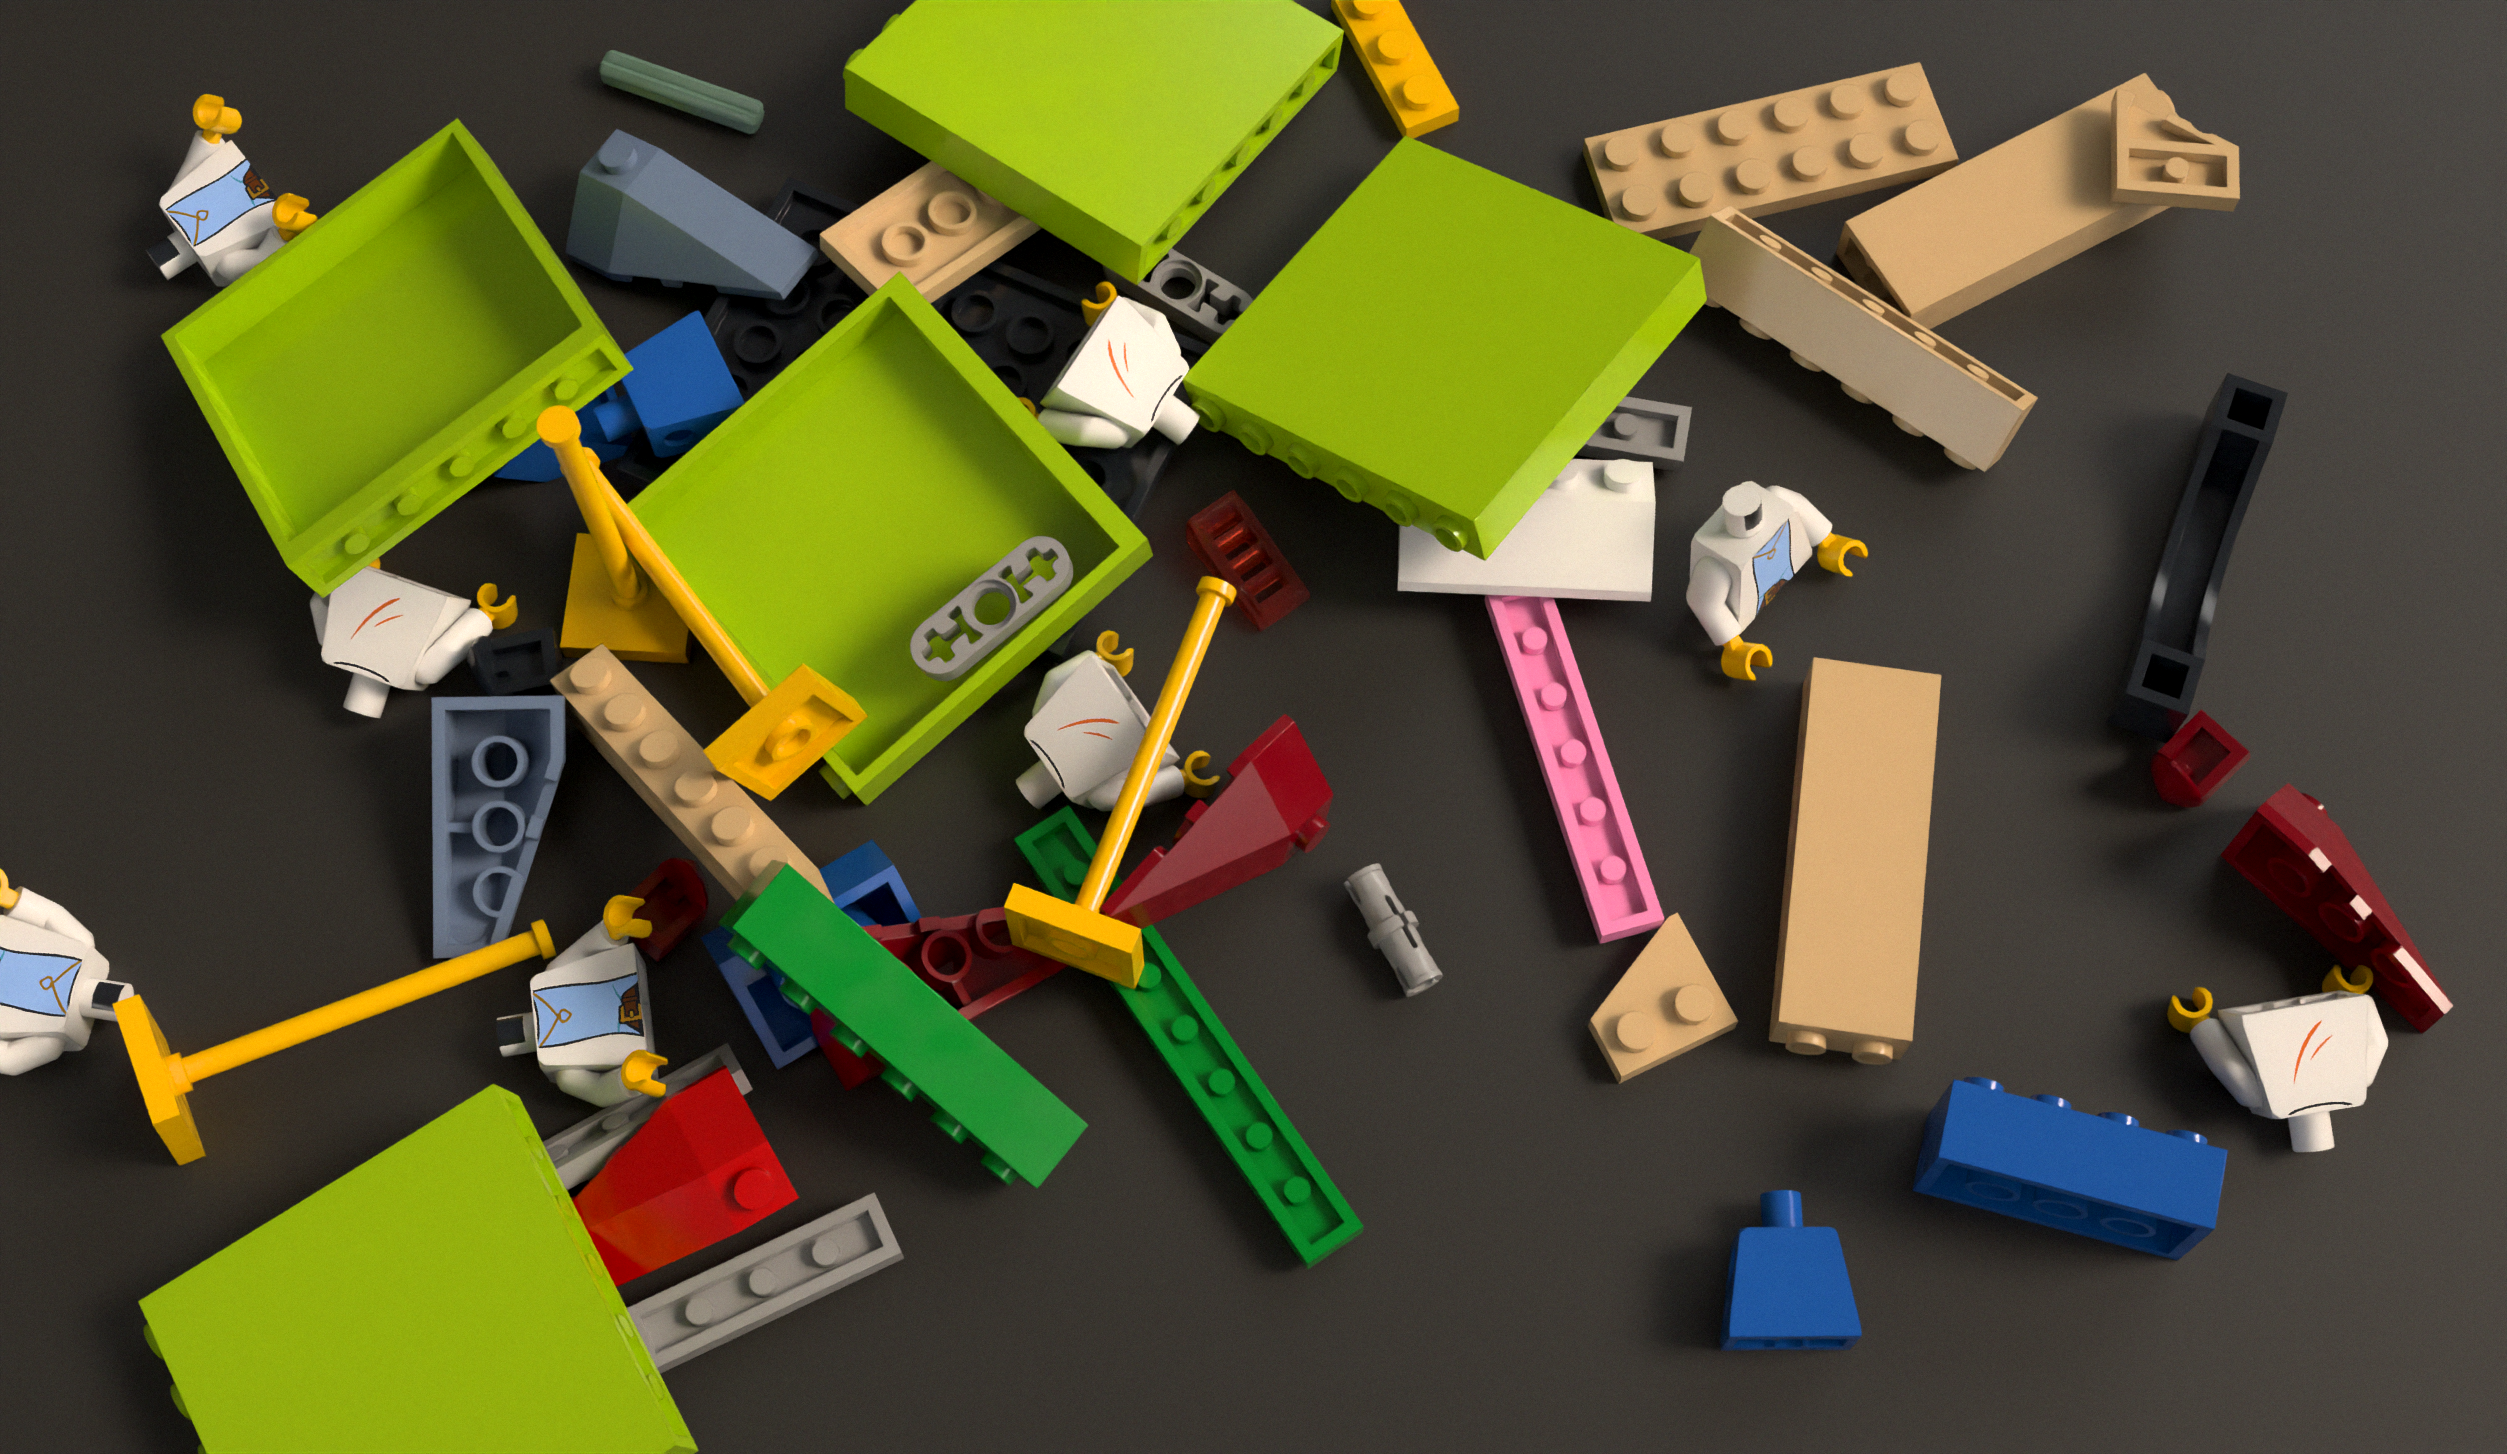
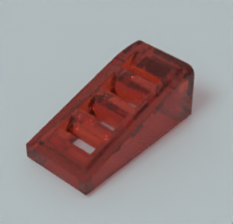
M1235 490L1228 492L1186 522V543L1215 578L1229 583L1236 589L1237 593L1234 601L1259 632H1262L1310 599L1308 589L1254 513ZM1234 526L1232 529H1230L1229 531H1227L1226 533H1224L1222 536H1220V537L1217 538L1216 540H1213L1215 537H1217L1218 535H1220L1221 533H1223L1224 531H1226V530L1229 529L1230 527ZM1245 541L1250 545L1249 549L1231 561H1228L1225 556ZM1263 561L1267 568L1244 583L1240 576ZM1279 580L1284 587L1259 604L1254 596Z

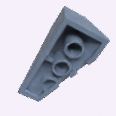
M618 129L612 133L579 173L565 250L570 260L614 281L632 282L633 277L638 276L660 279L663 286L682 288L684 282L714 285L719 293L784 300L820 256L815 247L667 152Z
M565 696L432 697L433 958H456L508 939L566 761Z

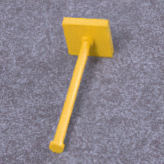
M562 405L545 409L537 419V432L542 442L548 447L553 448L590 531V534L577 533L560 642V648L564 656L582 658L597 646L603 644L618 660L689 664L693 633L665 596L658 590L656 584L646 571H642L629 557L579 440L581 425L576 413L569 407Z
M583 447L623 543L751 708L703 750L704 754L717 771L772 801L868 717L852 696L804 663L770 691L599 470L600 459L591 448Z
M1204 576L1199 581L1196 593L1200 596L1075 904L1013 883L1004 905L1012 945L1133 989L1136 988L1145 966L1141 929L1099 914L1100 907L1103 905L1223 608L1232 605L1237 593L1236 589L1229 583L1210 576Z
M540 919L530 923L532 930L184 1058H182L180 1052L170 1053L164 1035L139 994L113 1003L112 1005L153 1126L179 1166L206 1156L185 1097V1093L194 1090L192 1083L541 954L544 960L556 956V951L544 920Z

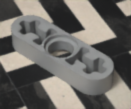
M1172 248L1150 271L1152 276L1149 283H1147V275L1136 285L1103 265L1104 275L1113 286L1148 307L1163 313L1170 320L1211 344H1214L1235 321L1230 319L1224 325L1218 324V313L1227 316L1232 310L1239 312L1240 316L1253 302L1252 298L1244 290ZM1175 277L1186 278L1196 287L1194 292L1184 299L1169 298L1162 292L1161 288L1166 281ZM1207 294H1210V306L1204 303Z
M1036 536L1024 541L919 625L911 638L910 650L914 661L921 671L929 678L938 681L956 679L1062 595L1070 586L1073 578V565L1064 546L1057 540L1046 536ZM1039 555L1041 559L1048 561L1055 556L1057 559L1052 564L1056 574L1054 578L1046 581L1039 575L1026 583L1023 588L1031 598L1022 604L1014 587L1004 579L1013 573L1020 585L1033 573L1029 563L1032 558ZM991 592L1005 595L1010 601V611L1002 622L995 625H985L975 618L976 603L983 595ZM963 614L970 629L980 639L972 644L966 633H964L951 645V649L955 654L952 660L946 663L939 657L933 658L931 661L926 660L933 653L929 645L932 638L939 636L946 642L962 631L954 619Z

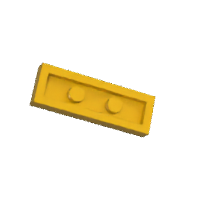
M1331 0V9L1403 137L1408 136L1414 139L1458 121L1459 106L1399 0Z

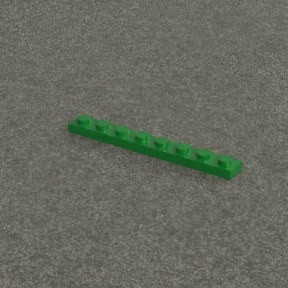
M1068 805L1016 837L1014 842L1016 849L1047 894L1075 904L1098 846ZM1117 874L1114 876L1104 903L1123 883ZM1154 926L1141 929L1145 966L1136 988L1133 989L1108 979L1107 981L1308 1270L1363 1233L1364 1226Z

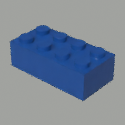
M1966 1077L1963 1081L1953 1079L1927 1115L1912 1191L2177 1261L2215 1230L2228 1150L2207 1145V1138L2198 1133L2186 1130H2168L2165 1134L2139 1127V1121L2129 1115L2116 1112H2101L2095 1116L2071 1109L2072 1105L2062 1098L2045 1094L2032 1095L2030 1099L2003 1092L2004 1087L2000 1083L1982 1077Z

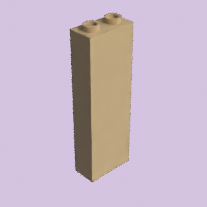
M2143 73L1845 221L1835 253L1861 288L1930 330L2172 207L2111 202V101L2116 89L2127 90L2136 95L2132 104L2162 119H2165L2169 112L2177 115L2170 97L2164 91L2158 90L2147 74Z
M1813 657L1803 682L1769 1041L1786 1043V1049L1791 1052L1803 1055H1820L1828 1049L1852 1053V1058L1861 1063L1884 1065L1891 1063L1892 1059L1900 1060L1912 1043L1941 675Z

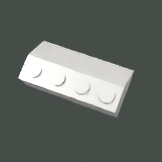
M1572 459L1486 561L1464 550L1460 552L1451 551L1443 546L1433 535L1413 525L1410 527L1399 525L1397 591L1650 602L1652 594L1656 503L1653 462H1637L1626 459Z

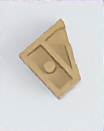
M2116 89L2111 101V202L2233 212L2240 199L2239 146L2213 133H2202L2195 129L2191 122L2171 112L2167 114L2165 119H2162L2132 104L2136 96L2135 94L2127 90Z
M1675 913L1666 919L1590 1019L1588 1028L1620 1084L1735 1029L1738 1020L1679 914Z

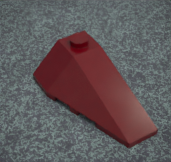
M1284 713L1250 744L1226 769L1227 773L1232 777L1222 788L1214 803L1208 807L1199 799L1185 814L1186 820L1173 837V848L1170 851L1163 846L1154 848L1100 907L1099 914L1143 929L1282 866L1299 849L1304 853L1313 850L1330 828V823L1326 818L1334 794L1295 721Z
M2289 783L2267 799L2250 817L2220 856L2352 972L2358 965L2370 968L2373 973V982L2370 988L2422 1034L2426 1032L2453 1007V1004L2340 827L2328 817L2326 809L2317 799L2306 793H2300Z
M1004 907L983 909L976 914L939 918V916L919 918L912 923L881 927V924L861 927L970 1022L1070 966L1012 945ZM817 1007L810 1014L814 1036L846 1092L879 1075L886 1069V1066L869 1051L859 1059L838 1043L829 1034L836 1023Z

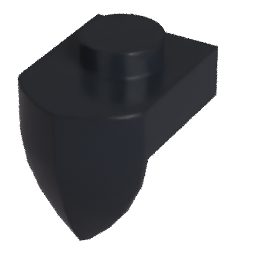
M552 626L495 639H489L487 636H478L473 641L467 656V668L470 677L485 697L557 695L550 680L563 671L560 637Z

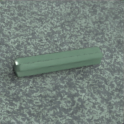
M616 50L607 51L599 65L598 72L601 74V81L604 84L748 134H754L758 131L765 116L763 103L760 100Z

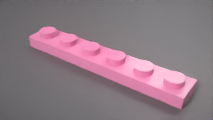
M1485 595L1484 601L1599 944L1660 928L1663 925L1664 916L1554 597Z

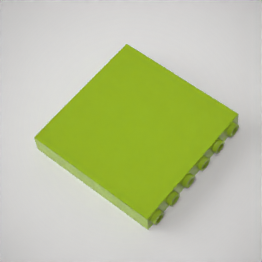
M916 0L901 15H893L886 22L878 37L865 49L856 50L848 59L843 71V78L845 80V108L1138 285L1337 71L1344 30L1292 0Z
M458 118L161 335L286 566L322 598L329 595L539 440L540 436L537 432L536 423L539 415L545 409L562 405L577 412L634 370L492 159Z
M1404 136L1189 370L1182 381L1192 403L1190 408L1200 415L1198 423L1212 432L1221 430L1239 439L1249 450L1258 455L1268 453L1286 462L1293 471L1304 478L1311 479L1314 476L1334 486L1350 501L1359 503L1363 500L1383 510L1397 524L1404 527L1413 525L1433 535L1443 546L1451 551L1460 552L1464 550L1486 561L1707 301L1701 262L1699 257L1408 136Z
M900 271L627 504L770 691L804 663L852 696L868 717L822 756L827 763L818 772L843 800L854 792L866 806L1153 556L1148 539ZM1036 536H1046L1057 540L1064 546L1073 565V578L1070 586L1062 595L956 679L938 681L929 678L921 671L914 661L910 650L911 638L919 625L1024 541ZM624 544L629 557L643 571V567ZM1039 555L1032 558L1029 563L1033 573L1020 585L1013 573L1004 579L1014 587L1022 604L1031 598L1023 588L1026 583L1039 575L1046 581L1054 578L1056 574L1052 564L1057 559L1055 556L1048 561H1044ZM987 593L976 603L975 618L985 625L998 624L1009 614L1010 601L1001 593ZM963 614L954 619L962 631L946 642L939 636L932 638L929 645L933 653L926 660L931 661L936 657L941 658L945 663L952 660L955 654L951 649V645L964 633H966L972 644L980 639L970 629Z
M496 1084L485 1088L138 1301L148 1322L143 1328L146 1341L153 1352L159 1358L165 1360L175 1382L170 1387L173 1401L179 1411L186 1418L192 1420L202 1442L198 1446V1454H695L699 1451L520 1097Z

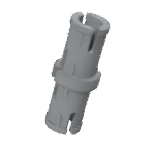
M1379 863L1372 864L1355 872L1343 884L1366 920L1365 922L1370 929L1367 935L1374 949L1381 948L1396 973L1406 996L1410 997L1419 994L1435 985L1443 977V974L1421 941V937L1416 930V927L1419 925L1418 920L1412 911H1405L1400 900H1398L1381 865Z

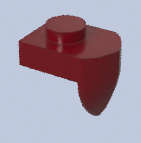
M2201 709L2153 755L2151 771L2156 789L2162 800L2182 807H2199L2225 784L2251 756L2249 750Z
M681 857L664 860L656 870L627 895L644 899L645 902L643 906L635 910L632 919L648 920L652 924V932L648 937L636 938L629 936V938L659 962L704 920L709 907L710 895L707 880L697 861Z

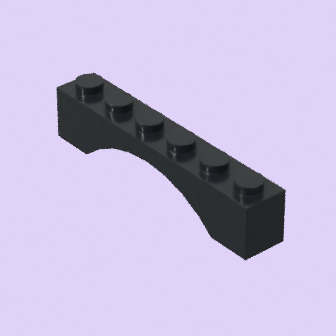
M2227 373L2207 407L2107 723L2167 743L2189 715L2206 660L2210 626L2225 571L2250 499L2272 447L2287 399V392Z

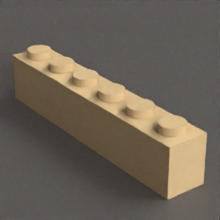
M1731 206L1709 216L1689 254L1700 258L1707 301L1704 304L1715 308L1723 306L1741 318L1739 323L1746 331L1762 339L1768 340L1772 337L1791 349L1790 356L1798 364L1812 371H1826L1842 382V390L1850 397L1866 404L1875 402L1894 414L1892 420L1902 430L1915 436L1922 437L1927 435L1945 447L1944 453L1950 460L1964 468L1974 470L1977 467L1985 472L1996 463L2038 399L2033 394Z
M603 644L597 646L550 680L557 695L565 696V709L574 726L736 901L770 861L777 860L788 863L834 903L819 869L733 779L716 770L704 754V749Z

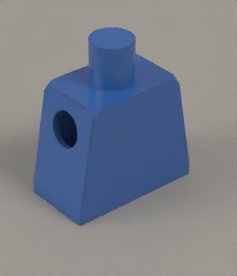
M697 310L625 353V357L634 368V370L620 379L626 394L594 407L593 411L608 443L642 428L655 456L665 458L690 451L744 405L745 402L700 311Z
M1774 1190L1762 1193L1760 1195L1762 1227L1739 1229L1731 1243L1720 1336L1721 1351L1850 1350L1861 1338L1862 1332L1836 1229L1832 1227H1803L1800 1192Z

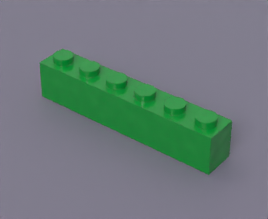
M771 860L718 922L733 935L726 946L735 955L756 971H759L765 963L785 980L778 988L781 994L807 1015H810L816 1007L836 1023L829 1034L838 1043L859 1059L869 1051L886 1066V1069L880 1075V1078L910 1102L917 1094L936 1109L929 1118L931 1122L960 1145L968 1136L986 1152L979 1162L1009 1187L1018 1179L1038 1189L1087 1128L1088 1124L788 863Z

